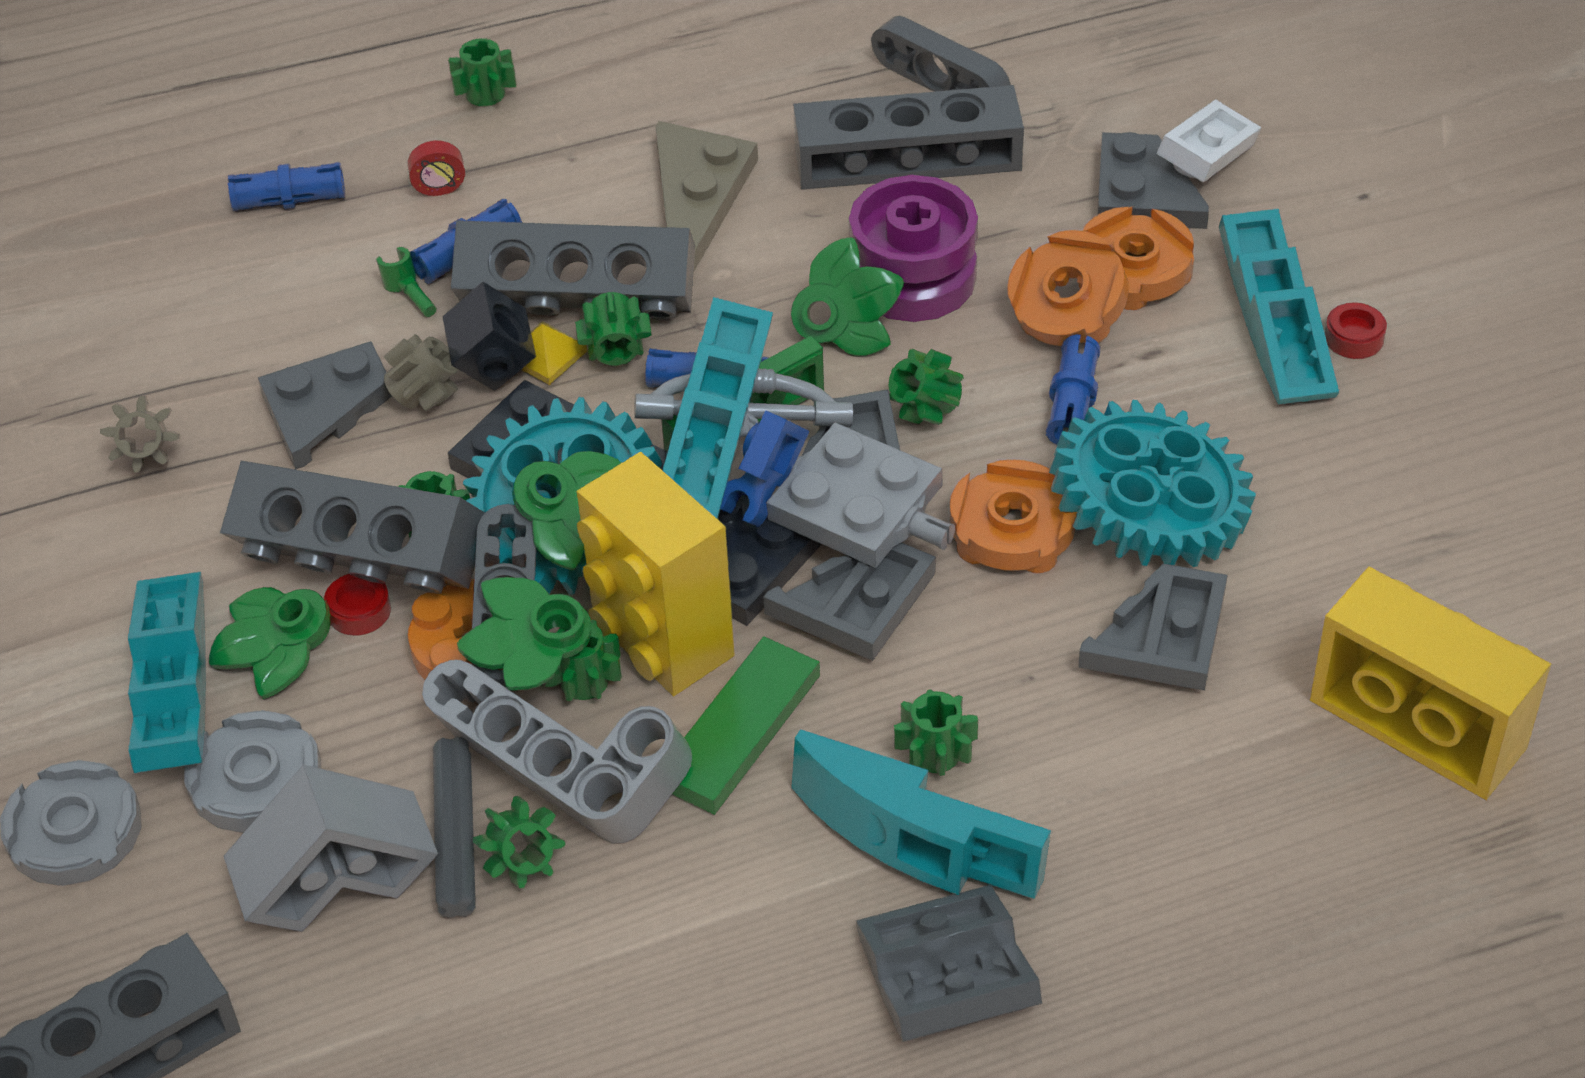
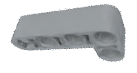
M448 660L437 665L428 674L423 685L422 695L425 704L455 737H463L468 741L470 748L594 834L611 843H625L640 835L685 778L691 767L692 752L688 742L671 718L663 710L653 706L639 707L629 711L620 719L599 748L596 749L465 661ZM464 699L472 703L476 701L479 704L474 714L467 706L461 703ZM521 726L518 733L512 739L501 742L505 733L511 728ZM665 739L661 749L655 754L642 757L645 748L651 742ZM571 759L565 771L550 777L553 768L559 762ZM617 793H623L620 802L613 809L600 812V808L607 798Z

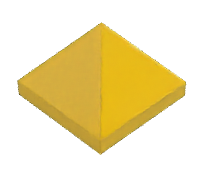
M541 321L531 330L536 357L521 370L550 385L588 351L587 345H579L577 339Z

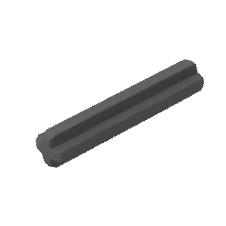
M457 736L453 739L441 738L433 746L435 847L438 855L435 857L436 902L438 904V912L446 918H452L457 915L467 917L476 908L471 753L468 741L463 737Z

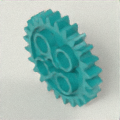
M578 397L572 411L567 412L560 400L556 398L552 401L550 415L542 417L539 411L532 405L528 407L529 423L524 426L519 425L511 418L505 420L510 436L505 440L492 435L486 438L494 453L491 457L473 456L472 462L482 475L480 477L464 479L463 485L471 496L474 497L466 501L483 512H487L498 505H515L512 497V488L519 472L527 465L537 461H550L558 464L557 454L561 448H563L562 462L572 454L584 451L607 454L618 459L621 463L641 451L658 467H661L663 462L656 449L651 447L652 442L643 427L636 429L631 417L625 411L615 416L609 404L603 401L592 413L584 397ZM546 483L536 485V490L542 497L554 498L557 496V492L552 486ZM502 528V533L498 537L500 542V564H513L512 549L513 541L516 538L514 528ZM537 550L535 581L540 583L550 594L556 580H560L569 595L575 594L578 577L584 576L583 567L586 565L585 551L576 569L572 571L550 562Z
M1132 400L1128 412H1124L1118 404L1110 401L1104 414L1090 407L1084 420L1074 417L1071 420L1068 431H1062L1049 470V473L1055 475L1051 491L1063 495L1059 505L1060 511L1078 512L1073 527L1076 530L1093 527L1096 530L1092 542L1094 545L1098 546L1108 540L1117 543L1115 552L1118 558L1125 556L1130 549L1138 551L1139 560L1143 566L1149 564L1152 555L1160 556L1164 564L1175 566L1178 556L1181 555L1192 567H1198L1203 554L1214 561L1219 559L1223 547L1232 549L1239 535L1243 534L1253 512L1250 508L1256 497V493L1248 489L1252 482L1253 474L1240 471L1244 460L1242 454H1225L1230 441L1227 437L1211 440L1206 436L1210 427L1209 423L1204 422L1196 427L1188 425V413L1184 410L1179 412L1175 418L1168 417L1162 403L1156 404L1153 413L1145 412L1138 400Z

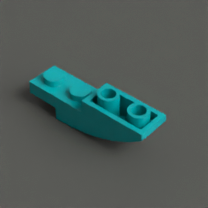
M802 729L799 730L794 742L791 788L820 819L859 849L907 875L957 895L960 894L969 877L1033 899L1036 898L1044 882L1051 830L926 790L928 770Z

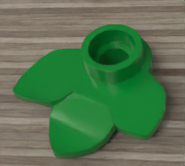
M852 237L839 239L825 247L813 259L810 266L809 286L799 292L792 304V323L802 337L812 336L818 343L833 341L848 354L868 356L877 353L891 345L889 334L879 318L885 315L896 303L901 294L904 280L901 276L882 268L867 266L860 268V254L856 240ZM817 302H825L831 310L829 320L821 325L815 324L810 318V309Z
M584 451L572 454L560 464L550 461L533 462L519 472L512 488L513 501L521 515L532 522L534 545L547 560L573 571L576 569L584 552V544L577 531V523L580 521L577 490L621 464L618 459L603 453ZM546 483L556 490L557 496L554 498L542 497L537 492L536 485Z
M512 577L494 578L481 583L483 598L493 617L485 620L458 640L457 648L468 661L478 667L492 670L503 668L504 682L508 690L532 689L552 679L556 675L563 659L578 654L586 647L591 637V620L587 611L577 600L564 594L549 595L546 589L535 580ZM553 628H564L567 630L562 633L548 632Z
M262 587L242 594L229 604V610L235 622L225 626L215 637L210 650L209 664L214 669H234L253 666L254 681L259 696L262 699H267L276 695L304 672L309 663L310 650L319 646L327 637L330 630V610L327 602L319 593L310 589H297L285 594L272 587Z

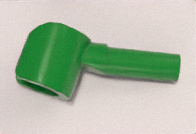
M405 247L396 248L399 261L395 263H386L380 256L377 257L376 261L384 288L390 292L403 291L425 317L433 316L437 308L419 287L410 251Z

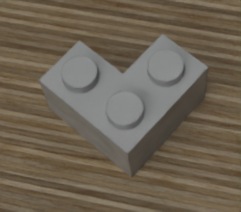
M303 764L226 852L224 859L245 921L303 932L342 887L398 899L438 855V852L413 791Z

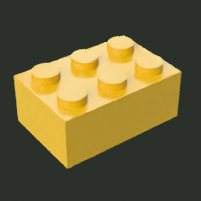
M641 451L577 490L580 514L577 531L584 544L586 565L583 567V575L590 589L592 604L588 614L590 620H597V626L601 629L603 637L609 634H617L619 645L629 654L636 670L649 681L656 679L673 697L734 657L725 525Z
M1368 566L1325 615L1310 701L1487 801L1528 748L1551 663L1536 656L1529 649L1514 644L1476 624L1464 614L1452 611L1418 593L1404 582L1394 580Z

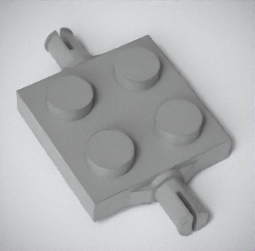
M836 422L811 451L797 458L790 475L766 502L768 520L874 568H877L894 546L905 541L908 537L915 536L945 550L947 544L951 543L955 533L954 524L944 522L925 513L927 504L943 486L942 468Z

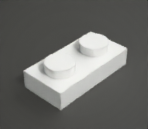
M1215 99L1165 134L1156 154L1171 162L1174 168L1181 174L1205 182L1251 148L1262 127Z

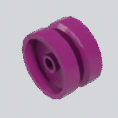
M920 175L893 177L868 187L853 202L849 215V237L854 238L857 242L860 254V268L866 266L882 268L901 276L904 280L901 294L893 307L883 315L884 317L908 322L938 319L959 309L972 295L977 278V254L975 247L978 239V215L973 200L958 186L936 177Z

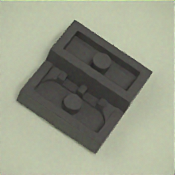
M991 885L961 892L959 895L954 894L856 920L858 934L876 984L903 1042L1042 1004L1039 978L1016 944L1013 918Z

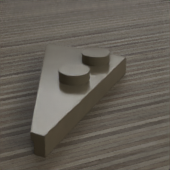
M659 121L656 125L666 226L690 228L695 243V271L758 161V146L756 142Z

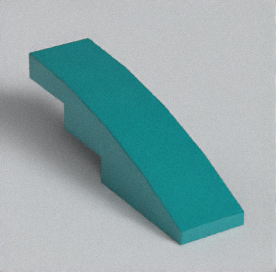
M1279 209L1222 215L1218 228L1231 278L1257 357L1277 404L1336 398L1339 394V388L1313 286L1305 287L1296 247L1288 248Z
M713 297L688 386L684 391L663 472L718 519L771 326L773 312Z
M201 572L139 580L136 585L128 633V643L133 660L128 690L133 722L128 751L133 772L139 773L202 763L206 704V641L204 589Z

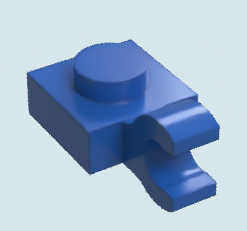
M765 410L761 421L750 429L743 444L744 458L738 469L745 471V474L738 479L728 481L720 509L732 513L738 499L743 495H747L749 507L745 512L743 520L759 527L768 516L766 502L771 498L775 487H780L790 475L810 431Z

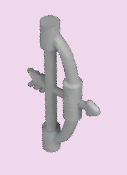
M759 369L753 393L772 394L774 390L810 399L814 402V405L750 403L741 437L747 436L750 429L758 423L757 419H762L765 410L786 420L813 421L814 426H832L836 422L845 427H851L853 422V404L849 402H836L824 390L811 383L790 376L776 374L773 369ZM691 374L668 380L651 394H635L634 418L672 420L673 415H678L682 400H674L673 395L685 391Z

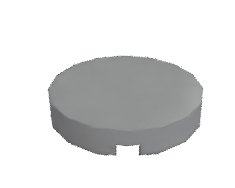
M265 710L238 713L222 720L223 727L214 731L210 736H208L207 731L204 733L202 763L184 766V783L189 798L199 816L217 828L244 833L303 764L321 769V757L317 743L311 734L309 735L301 728L300 722L289 715Z
M78 760L52 765L37 773L39 780L31 783L26 789L21 784L10 795L0 817L1 840L16 869L36 882L64 886L90 881L115 868L133 849L142 828L140 804L135 791L129 782L127 783V781L119 777L115 769L104 763Z

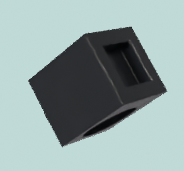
M484 281L442 316L451 365L493 391L500 388L536 357L526 308Z

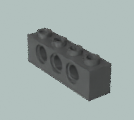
M1014 85L793 104L795 151L801 190L874 184L888 178L907 175L944 178L1022 171L1024 125Z
M456 220L451 289L458 300L461 301L484 281L521 306H525L526 312L536 315H556L560 313V308H583L585 302L591 303L595 297L603 293L617 292L624 294L629 299L634 296L637 297L639 310L643 313H649V318L672 319L676 317V312H691L695 243L690 228ZM517 260H524L530 263L527 273L522 278L514 281L503 279L504 270L510 263ZM573 262H582L588 265L586 274L580 280L572 283L560 280L561 272L567 265ZM630 264H640L646 267L644 277L635 284L627 285L617 281L620 271Z
M241 460L220 533L243 544L241 554L258 561L278 564L280 555L295 557L294 564L312 571L331 574L334 564L350 567L348 574L366 581L385 584L388 574L405 577L404 584L411 588L441 594L444 584L469 589L476 562L477 527L485 512L456 496ZM301 515L299 523L295 526L298 517ZM356 523L353 533L348 537L351 527ZM412 531L409 542L402 548L404 538Z
M185 933L166 945L150 949L138 961L101 982H94L83 987L74 997L39 1017L26 1020L13 1027L5 1036L0 1038V1078H162L241 1032L227 990L189 934ZM153 1011L151 1014L147 1016L138 1018L144 1013ZM87 1049L79 1055L72 1056L80 1050Z

